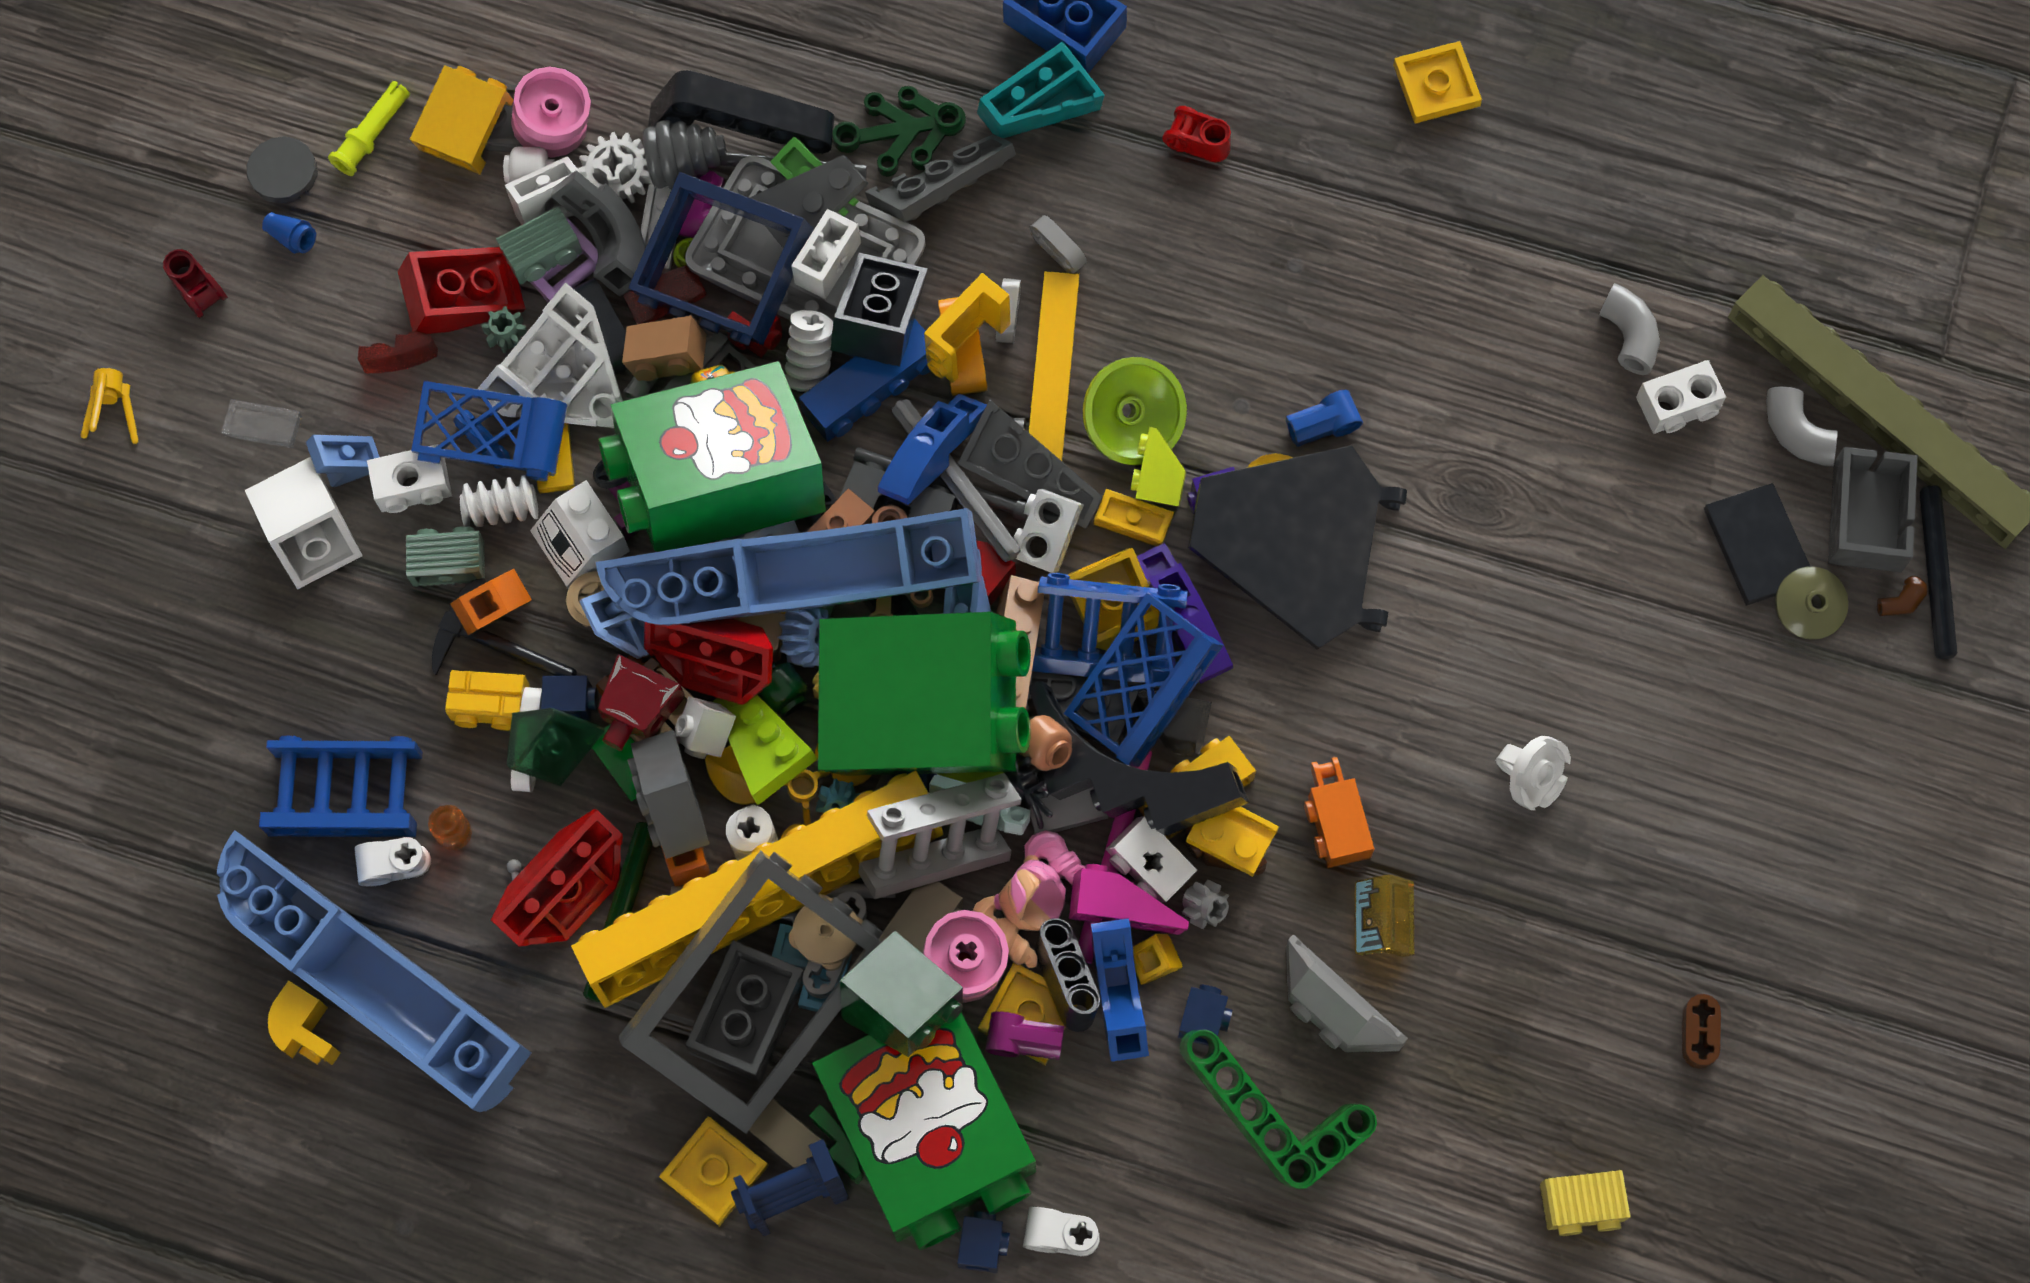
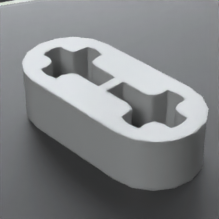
M1043 215L1030 226V232L1037 243L1067 273L1074 274L1087 263L1081 249L1048 216Z
M1003 278L1002 289L1010 296L1011 325L1002 334L996 331V342L1014 344L1021 294V280Z

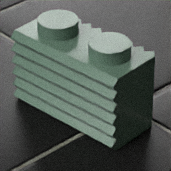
M559 206L496 238L503 256L520 284H524L525 281H537L545 275L546 271L555 268L557 264L560 266L570 264L576 259L577 255L582 253L579 240Z
M460 526L454 528L451 533H439L434 529H420L417 531V535H406V576L412 586L468 584L475 579L485 578L484 539L480 531H475L472 527Z

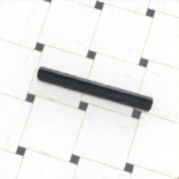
M1937 485L1924 486L1920 491L1934 649L1935 656L1938 659H1952L1958 652L1942 489Z

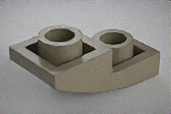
M774 1098L749 1129L757 1138L794 1168L807 1163L806 1159L812 1156L808 1145L822 1140L821 1137L806 1124L794 1117Z

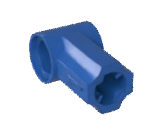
M1339 390L1323 398L1320 404L1286 416L1289 435L1297 447L1331 434L1336 437L1345 436L1363 425L1349 390Z

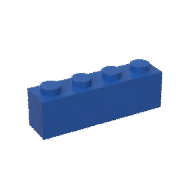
M914 319L908 345L900 367L855 356L799 397L801 411L827 442L835 436L841 437L852 428L853 423L863 415L867 417L875 413L880 408L881 402L889 396H896L902 393L919 374L925 375L930 372L927 366L925 351V330L916 319Z

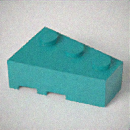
M1062 41L981 97L977 114L992 134L1001 138H1007L1101 109L1105 95Z

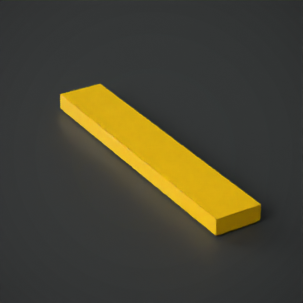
M1044 271L1029 433L1062 461L1079 274Z

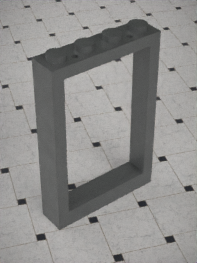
M761 850L619 1035L621 1045L744 1133H747L840 1011V982L747 1104L649 1034L768 879L864 949L847 973L883 942L880 938L883 932L867 919L860 924L850 916L853 910L843 901L834 897L830 902L820 894L823 887L806 874L799 879L789 871L792 864L776 852H773L769 857Z

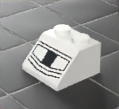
M587 480L557 497L530 530L568 589L579 576L597 571L596 562L618 559L630 552L623 534Z

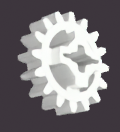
M612 132L610 140L605 141L603 137L599 136L598 146L595 147L590 144L586 146L590 154L589 156L580 155L579 159L583 166L577 169L580 174L597 188L606 183L621 199L627 198L631 203L635 202L633 194L636 192L642 195L646 194L643 184H652L647 167L644 146L639 138L632 142L629 133H625L622 139H618L615 132Z

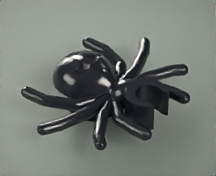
M1016 753V772L1003 773L1006 774L1021 797V801H1026L1024 808L1030 810L1032 806L1039 829H1043L1044 823L1040 810L1048 818H1051L1053 813L1039 798H1047L1049 792L1037 791L1044 786V781L1039 783L1034 772L1037 768L1033 765H1027L1031 763L1030 757L1019 761L1018 753Z

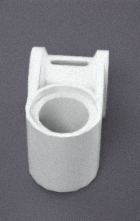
M411 837L366 842L354 847L358 884L360 886H379L392 881L417 878L424 875L431 865V856L428 850ZM414 851L416 856L410 858V852ZM410 858V863L407 864L404 860Z
M1029 1207L1023 1242L1024 1248L1045 1253H1063L1076 1256H1088L1098 1248L1100 1236L1096 1223L1091 1218L1062 1213L1049 1208ZM1085 1227L1088 1235L1092 1236V1238H1087L1084 1240L1083 1245H1078L1072 1233L1078 1234L1080 1228Z

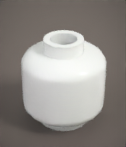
M514 147L510 155L504 156L505 183H510L555 162V160L548 159L547 151L541 147Z

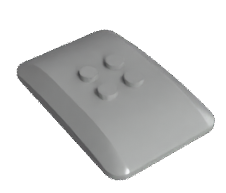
M752 155L739 161L723 188L749 198L785 182L787 179L769 160ZM860 201L854 207L847 203L844 207L849 213L845 218L859 225L861 244L825 300L796 285L794 278H792L777 314L790 320L791 314L795 311L813 310L828 316L834 322L835 313L859 252L916 265L926 246L924 234L917 227ZM712 206L685 254V260L689 270L694 274L759 305L783 248L765 225Z

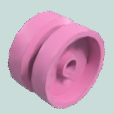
M539 68L523 76L515 88L511 125L516 139L523 147L544 148L550 158L567 155L578 148L586 135L591 104L587 87L576 75L561 68Z
M969 910L949 913L937 921L927 935L923 948V954L963 987V1003L982 999L995 989L1007 967L1009 953L1005 934L998 924L981 912ZM965 952L970 955L971 960L966 958L962 962L958 959V955Z

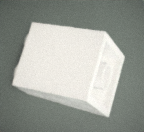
M310 457L245 490L268 542L297 589L363 556L320 473H316Z

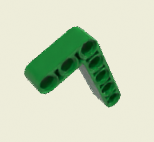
M1193 1030L1186 1033L1181 1040L1180 1053L1183 1059L1275 1177L1285 1186L1297 1189L1311 1186L1369 1138L1376 1129L1377 1119L1371 1108L1363 1104H1345L1299 1141L1216 1034L1209 1030ZM1199 1036L1206 1039L1209 1046L1208 1053L1203 1058H1198L1192 1051L1193 1041ZM1223 1067L1231 1071L1233 1078L1231 1085L1226 1089H1222L1216 1082L1217 1072ZM1247 1098H1251L1256 1104V1113L1249 1120H1246L1240 1112L1241 1103ZM1356 1110L1361 1114L1363 1123L1358 1131L1353 1132L1348 1126V1117ZM1275 1129L1280 1135V1143L1276 1149L1270 1151L1265 1145L1264 1138L1269 1130ZM1328 1135L1332 1139L1334 1147L1330 1155L1324 1157L1318 1149V1144L1323 1136ZM1295 1160L1301 1161L1304 1166V1174L1298 1181H1293L1289 1176V1166Z

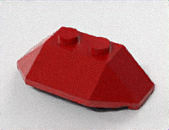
M734 619L669 626L645 622L644 649L651 656L654 655L661 666L683 688L744 705L772 682L773 646L763 627Z
M597 809L591 810L556 833L507 886L491 921L519 947L567 941L617 887L620 874L623 834Z

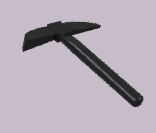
M485 578L471 581L460 591L456 599L485 584L487 581ZM452 606L449 612H445L438 625L439 631L436 635L432 651V669L435 675H437L455 637L460 638V636L551 675H577L576 669L483 629L468 635Z

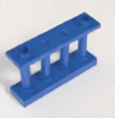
M1049 573L1047 577L1041 576L1038 593L1049 594L1045 644L1035 649L1032 671L1089 677L1104 655L1100 654V651L1096 649L1101 600L1123 602L1121 631L1147 592L1153 594L1174 610L1175 607L1186 608L1187 591H1180L1179 586L1171 584H1161L1158 588L1072 580L1069 579V575L1063 573ZM1064 596L1086 598L1082 647L1078 648V651L1063 650V647L1060 645ZM1159 611L1158 628H1163L1161 612ZM1169 618L1170 626H1173V621ZM1164 633L1157 634L1155 655L1153 656L1167 654ZM1134 638L1127 639L1122 646L1124 661L1139 659L1133 653ZM1116 656L1111 663L1117 662ZM1168 659L1150 662L1153 683L1165 681L1170 674ZM1143 663L1125 666L1127 681L1146 683ZM1118 667L1106 669L1101 678L1120 680Z
M287 735L279 737V740H267L266 748L275 758H281L277 807L273 808V812H260L259 827L268 836L416 837L417 822L410 813L403 809L407 759H422L423 753L417 743L412 741L411 738L394 736L390 738V741H302L300 737ZM296 758H318L314 808L310 809V813H298L295 809H292ZM333 758H355L351 808L347 809V813H333V810L329 809ZM370 758L392 759L388 808L384 809V813H370L366 809Z

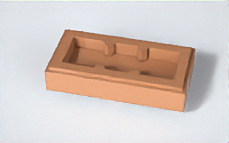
M848 488L807 532L868 524L872 520L875 510Z

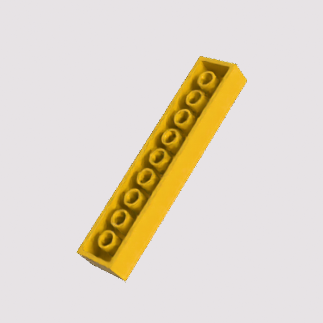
M917 771L910 774H899L893 777L886 786L876 791L869 790L861 793L854 799L853 803L841 809L832 808L823 813L819 820L807 826L799 825L787 832L786 837L774 843L767 842L757 846L750 855L741 860L727 861L717 869V872L705 878L698 877L688 881L682 890L670 896L662 895L656 897L648 904V907L636 913L623 914L615 919L613 925L601 931H590L581 936L578 942L571 945L590 986L604 1008L652 985L666 975L760 850L769 857L773 852L782 856L792 864L789 870L799 879L806 874L823 887L820 891L821 895H827L860 878L858 873L860 862L878 858L882 843L867 817V810L929 794ZM942 827L932 829L930 842L943 835ZM916 833L898 838L896 852L913 848ZM768 879L712 953L805 905Z

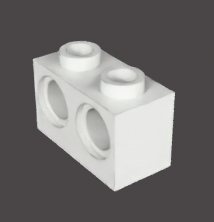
M1709 360L1642 383L1636 398L1653 434L1664 430L1666 433L1678 431L1686 425V422L1695 419L1706 421L1713 418L1719 413L1726 395ZM1691 391H1701L1702 393H1704L1706 398H1697L1692 394ZM1658 402H1667L1674 410H1665L1660 407Z
M1038 489L1036 495L1031 494L1024 509V514L1028 515L1023 529L1018 528L1014 535V540L1021 550L1016 559L1051 573L1059 572L1084 504L1045 489ZM1049 502L1055 503L1060 510V516L1054 523L1047 522L1043 516V509ZM1036 536L1043 538L1047 543V551L1042 557L1035 556L1030 549L1031 541Z

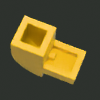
M288 980L274 1000L268 1014V1030L275 1045L292 1059L298 1052L317 1065L321 1059L333 1065L341 1054L334 1046L312 1033V1030L328 1007L319 999Z

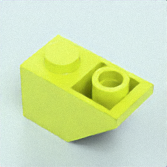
M1149 427L1148 434L1142 433L1140 437L1138 455L1144 457L1141 470L1134 469L1131 490L1137 491L1136 499L1180 507L1186 471L1159 430Z

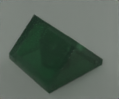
M554 708L512 713L507 766L511 770L561 786L605 730L600 725Z

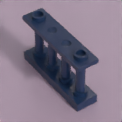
M824 1139L808 1145L812 1156L806 1159L807 1163L749 1188L741 1175L733 1178L737 1189L731 1191L733 1200L739 1214H745L751 1230L758 1228L763 1236L771 1234L765 1221L766 1219L821 1195L823 1198L831 1196L835 1205L849 1199Z

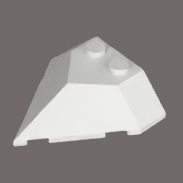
M564 283L542 310L541 316L504 361L493 369L478 389L523 397H542L562 401L567 404L564 423L614 428L610 404L622 402L623 400L594 306L567 283ZM488 400L492 407L499 403L498 401ZM509 403L497 412L506 417H521L522 405Z

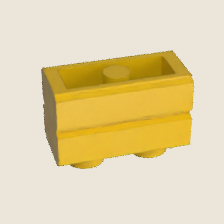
M452 670L450 672L449 692L447 693L445 707L446 714L451 721H455V725L463 728H475L477 723H489L492 728L497 730H513L514 725H518L523 691L525 687H530V684L525 675Z

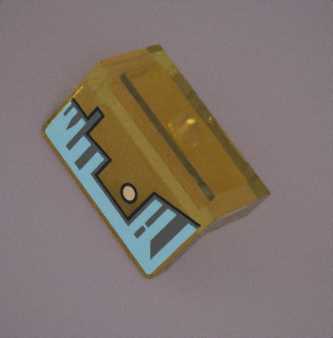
M1388 874L1355 882V953L1363 956L1380 952L1400 957L1415 955L1414 881Z

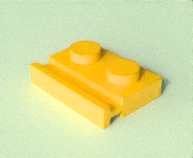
M1240 806L1193 825L1186 838V842L1253 877L1279 826Z

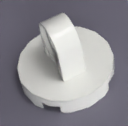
M1540 736L1531 740L1523 749L1507 744L1495 761L1505 773L1510 775V792L1513 800L1520 806L1529 810H1535L1537 806L1543 808L1550 806L1559 797L1568 778L1562 775L1564 763L1570 764L1571 757L1568 747L1561 741L1549 736Z

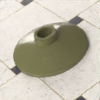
M1820 567L1800 568L1791 572L1781 582L1776 593V612L1783 626L1793 635L1808 640L1822 639L1836 632L1843 624L1848 612L1847 592L1842 582L1830 571ZM1814 595L1821 599L1822 603L1819 609L1812 606L1811 599Z

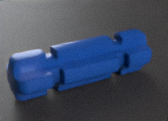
M464 410L471 421L476 419L469 410ZM461 413L457 414L453 419L455 426L459 430L468 425V422ZM481 423L476 426L486 442L493 438ZM473 429L465 434L466 438L477 449L483 445ZM495 443L491 446V449L498 458L510 459L509 453L502 445ZM488 450L481 453L485 456H492Z

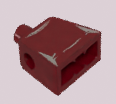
M618 654L598 707L602 719L611 724L602 741L608 746L622 751L631 734L642 740L654 736L684 699L685 694L681 684Z

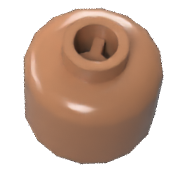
M1040 715L1030 719L1031 737L1028 750L1025 753L1019 754L1023 758L1030 757L1031 764L1042 771L1062 767L1069 760L1072 753L1071 734L1049 716Z

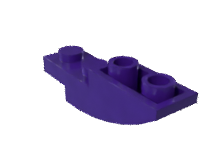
M1165 543L1138 555V561L1149 587L1158 588L1161 584H1171L1179 586L1180 591H1187L1186 608L1175 607L1174 611L1203 633L1223 644L1192 581L1182 564H1177ZM1184 629L1172 631V637L1181 651L1186 650L1195 638ZM1225 646L1222 647L1199 680L1200 684L1233 669V664Z

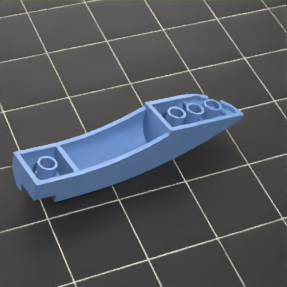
M967 508L828 530L749 539H733L596 562L600 581L615 604L638 620L650 624L668 626L817 608L978 583L981 581L982 575L981 555L976 543L973 514Z
M235 830L233 831L223 848L217 866L216 874L220 877V894L217 897L226 918L238 931L392 1046L474 1111L483 1112L495 1107L513 1090L509 1083L531 1055L529 1050L243 835Z

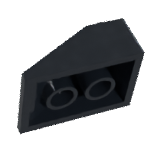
M859 252L834 316L830 350L900 367L910 338L928 268Z

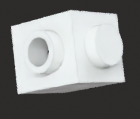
M689 696L682 715L677 719L675 736L677 741L685 746L684 752L691 756L705 759L706 754L721 758L736 716L721 704Z

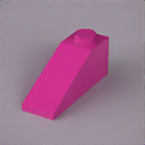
M1087 864L1085 868H1081L1074 874L1069 919L1100 923L1129 918L1130 927L1134 929L1180 935L1188 930L1189 921L1119 873L1108 872L1107 866Z

